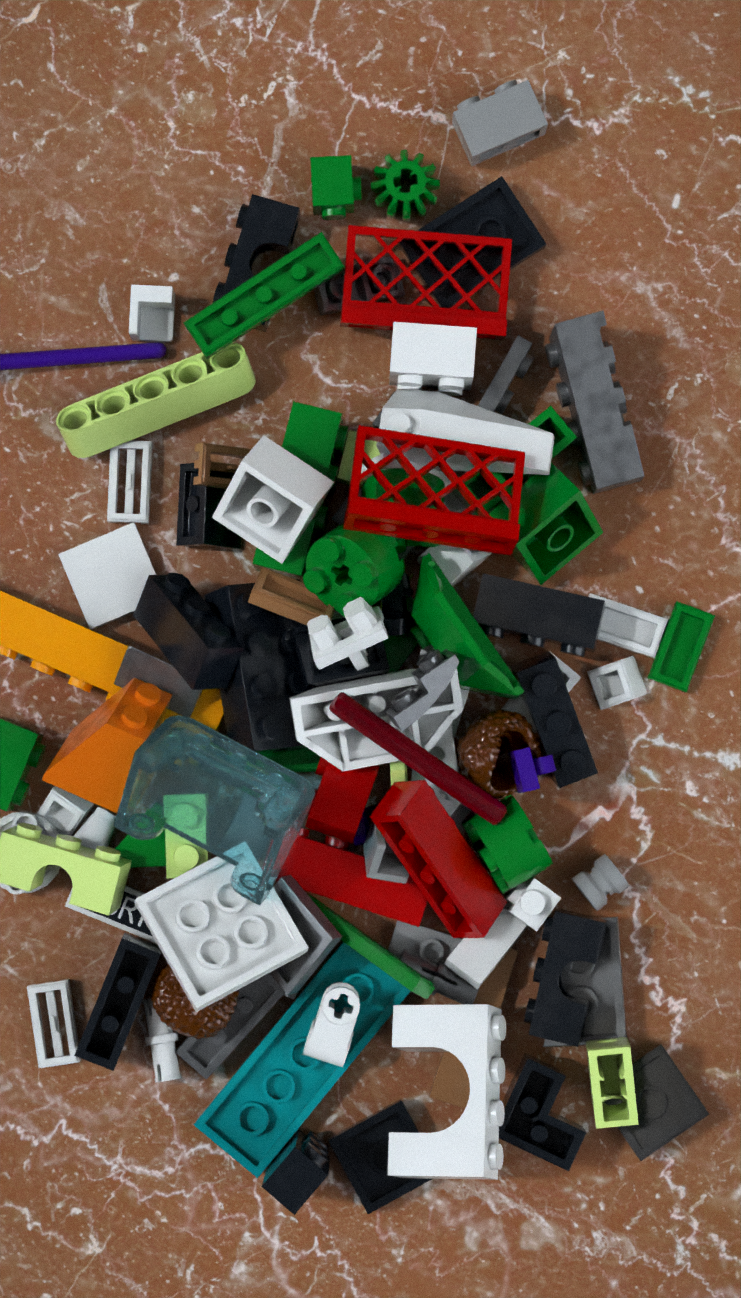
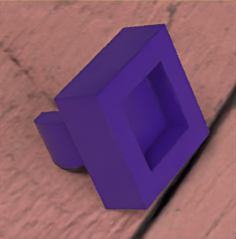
M530 747L507 752L518 793L540 789L537 776L556 771L552 755L533 759Z

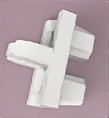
M359 597L346 604L343 608L346 620L333 626L328 615H320L308 621L307 625L313 660L319 670L346 657L350 658L357 671L370 666L366 657L368 655L366 648L388 639L383 622L384 615L379 606L371 608L364 598Z

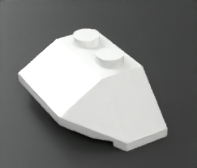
M457 668L447 687L434 704L404 731H401L392 723L385 711L393 706L391 701L399 693L408 688H413L415 691L420 687L411 674L416 669H404L388 672L387 674L319 686L293 696L289 699L296 740L341 771L400 761L330 711L329 708L334 698L340 692H344L429 752L445 733L454 718L456 719L463 711Z

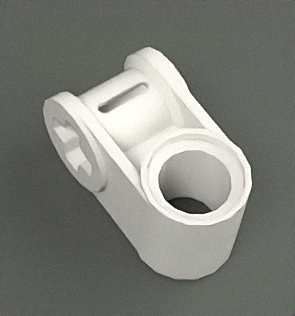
M336 982L326 988L316 1018L312 1021L302 1055L343 1067L360 1009L359 995L352 985L347 982ZM340 994L347 995L348 1003L352 1005L351 1008L344 1007L342 1012L334 1011V1003L330 1000H338Z

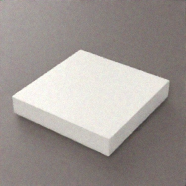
M134 522L58 554L90 630L134 613L148 576L157 575Z

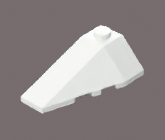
M396 390L382 408L379 429L525 452L523 474H550L555 438L551 432L438 391ZM377 442L376 446L380 454H391L382 442ZM413 447L404 453V456L409 461L423 466L432 461L428 453L421 448ZM454 454L446 460L451 469L455 471H469L474 468L473 464L464 455ZM495 461L487 468L490 472L513 473L514 463ZM438 466L434 468V470H441Z

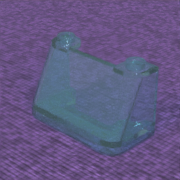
M176 715L167 718L135 751L113 827L138 840L154 839L165 828L236 866L230 879L231 886L242 897L260 906L270 894L309 812L315 796V788L306 778L195 719Z

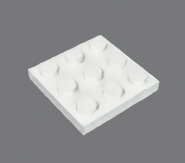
M247 841L135 899L138 911L195 1012L308 952L309 947Z

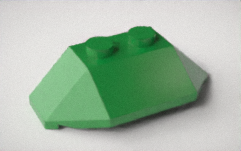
M428 553L422 557L411 621L414 626L409 629L417 644L422 650L429 646L431 651L438 649L440 652H443L447 649L456 655L460 661L457 666L460 689L517 699L525 692L520 683L514 677L431 554Z

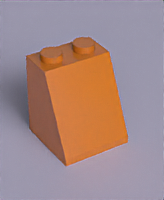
M133 678L72 729L44 773L42 780L119 814L146 768L173 694L159 689L154 684Z

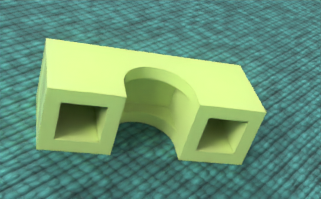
M18 823L17 826L2 832L0 838V883L30 892L42 885L47 867L49 865H57L66 870L72 880L73 888L69 904L108 916L120 908L132 860L120 857V851L105 846H97L96 850L81 845L82 841L79 838L70 835L58 834L55 838L41 834V827L29 823Z

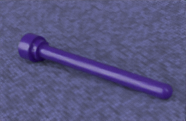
M153 342L0 354V370L159 359L165 356L167 349L163 343Z

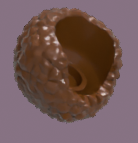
M498 709L487 714H481L479 718L475 719L467 727L463 736L458 740L457 761L461 775L495 799L503 798L505 795L509 796L517 792L507 752L530 747L532 758H539L541 754L538 748L540 743L532 731V725L528 723L525 716L517 712Z
M167 963L157 974L151 1001H153V1008L156 1010L161 1022L165 1023L168 1028L187 1037L203 1039L216 1036L230 1022L231 1015L235 1012L234 1007L237 1004L239 990L195 1012Z

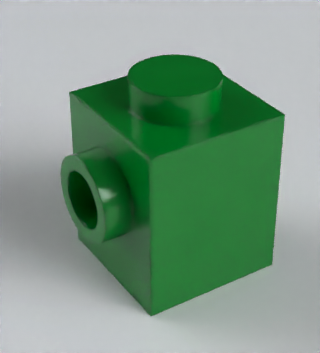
M351 155L310 157L313 214L322 215L323 220H341L346 218V214L354 213V201H361L362 195L361 176H352Z

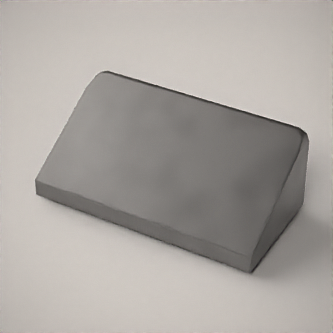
M130 645L126 650L114 684L121 688L133 678L154 684L159 689L173 694L168 709L187 718L191 717L202 693V690H192L173 665Z

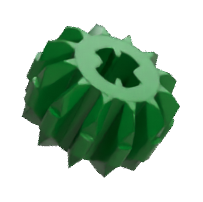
M404 149L400 152L399 162H396L394 157L388 154L385 156L387 168L382 166L374 168V175L380 180L371 182V191L381 193L375 199L377 207H383L390 203L387 210L388 217L393 218L397 210L400 209L403 210V220L409 221L411 217L410 209L414 208L416 213L423 217L426 215V208L423 202L429 205L436 204L437 196L431 191L440 188V180L431 178L436 171L433 163L421 167L424 159L423 154L418 153L413 161H408V152ZM401 179H410V192H401V186H399Z

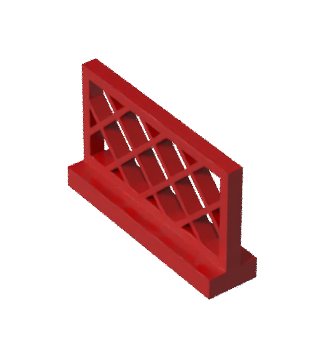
M348 225L340 327L393 331V322L477 328L476 338L503 340L506 337L507 331L506 314L512 239ZM356 236L373 237L382 247L383 251L368 264H365L355 252ZM382 238H390L396 240H394L388 246ZM402 240H414L424 252L408 268L392 251ZM422 241L437 243L428 249ZM444 243L455 244L465 256L449 271L445 269L433 254ZM464 245L477 247L472 252H469ZM484 247L502 248L501 265L488 275L473 256ZM388 254L402 273L384 287L370 268ZM428 257L443 276L425 290L412 275L411 271ZM354 260L361 267V270L353 275ZM467 261L484 278L469 293H466L451 276ZM500 272V284L498 286L492 278ZM366 273L380 292L369 301L351 300L352 283ZM405 276L421 293L410 305L399 304L389 293V290ZM446 279L462 297L451 308L439 307L429 295ZM486 283L499 296L497 312L481 311L470 298ZM384 295L390 303L376 301ZM425 298L432 307L418 306L417 304ZM466 302L472 310L457 308Z
M358 425L343 529L511 556L519 540L520 524H518L525 452ZM365 440L382 442L391 454L374 464L364 451ZM413 447L424 449L432 458L431 462L418 471L404 456V453ZM454 454L464 455L473 464L474 468L458 477L446 460ZM394 460H397L409 474V477L393 487L380 470ZM495 461L514 463L513 476L502 484L499 483L487 468ZM362 463L367 468L363 473H361ZM438 466L451 481V484L435 493L422 476ZM478 473L483 476L493 489L479 500L475 498L464 484ZM372 475L386 491L377 499L358 496L360 483ZM414 482L428 498L419 506L407 504L399 494V492ZM510 486H512L511 496L506 491ZM455 489L460 492L470 505L461 513L450 511L441 501L443 497ZM499 496L509 508L508 520L492 518L483 505Z

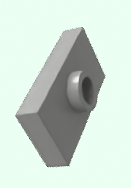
M397 920L388 951L399 958L405 949L409 953L435 965L439 962L445 964L446 959L462 941V938H453L450 934L422 925L417 927Z

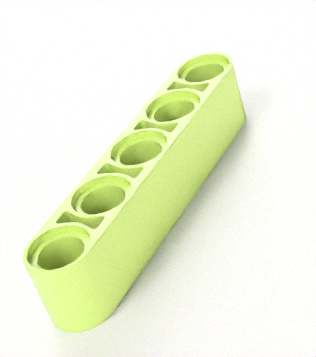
M233 342L208 359L201 352L73 403L59 412L56 418V425L73 456L77 458L91 457L241 397L253 389L256 379L245 349L242 345Z

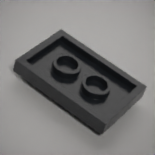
M502 176L417 230L512 239L510 270L546 247V242ZM402 240L399 243L400 248L411 264L424 254L414 240ZM422 241L428 249L437 243ZM444 243L433 252L434 256L447 271L451 270L465 258L457 246L450 243ZM464 245L469 252H472L477 247ZM484 247L473 256L488 275L501 265L502 248ZM428 257L415 268L427 289L443 276ZM469 261L451 275L466 293H469L484 280ZM500 272L492 279L496 280L497 278H499ZM447 279L430 293L439 307L451 308L462 299Z

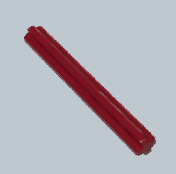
M340 692L334 698L329 708L334 715L492 825H497L505 816L507 808L504 804L346 693Z

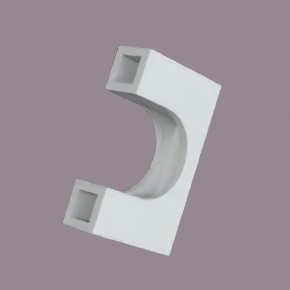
M489 1004L393 1005L392 1047L406 1052L452 1053L461 1061L466 1069L470 1083V1095L461 1117L444 1130L432 1133L389 1132L388 1176L399 1178L498 1180V1170L502 1168L504 1159L503 1148L499 1144V1126L503 1125L505 1115L504 1105L500 1100V1083H503L505 1079V1062L503 1058H500L501 1041L506 1036V1020L501 1015L502 1009Z

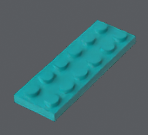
M342 942L195 1121L194 1126L258 1178L392 1015L393 1005H400L410 993V990ZM336 982H347L357 990L360 999L359 1014L343 1067L302 1055L312 1021L316 1018L323 994L327 987ZM340 994L338 1000H330L334 1003V1011L342 1012L344 1007L351 1008L352 1006L348 1003V998L345 994Z

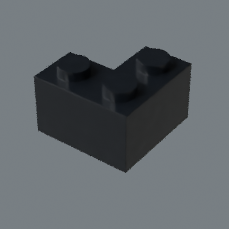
M524 1053L502 1101L505 1115L503 1125L499 1126V1139L569 1171L586 1135V1131L583 1126L550 1111L566 1075L562 1070Z

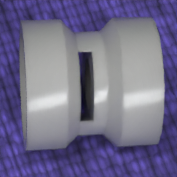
M603 854L594 861V867L590 869L592 871L590 874L581 871L572 878L575 885L596 911L607 904V894H620L629 887L626 879L606 854Z

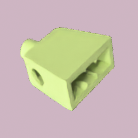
M618 1037L586 1041L596 1129L639 1125L631 1046L628 1038ZM609 1099H621L623 1101L617 1105H607L604 1103Z

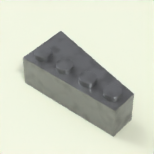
M604 311L555 323L549 337L550 343L545 344L549 365L551 368H558L561 383L556 384L562 408L569 407L573 422L567 423V426L577 436L572 445L573 447L579 445L584 461L578 462L580 476L584 486L591 485L593 494L639 482L644 477L632 424L630 421L624 422L622 415L627 413L623 387L619 381L613 382L611 374L616 373L614 363L616 359L613 347L607 341H602L600 333L601 327L607 325Z

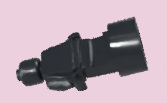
M405 572L399 585L381 599L382 613L384 615L383 622L388 636L407 634L412 627L411 613L407 611L406 595L407 597L413 595V589L410 588V580Z

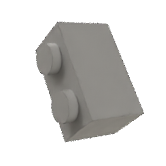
M516 80L508 81L498 86L494 90V95L480 100L479 96H474L457 105L458 110L453 112L452 124L471 166L546 134L548 123L529 80L519 84Z

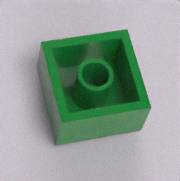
M552 462L549 475L532 474L527 482L522 485L518 524H520L519 540L511 555L542 585L603 533L581 491ZM500 501L489 515L492 518L508 520L509 508L503 501Z

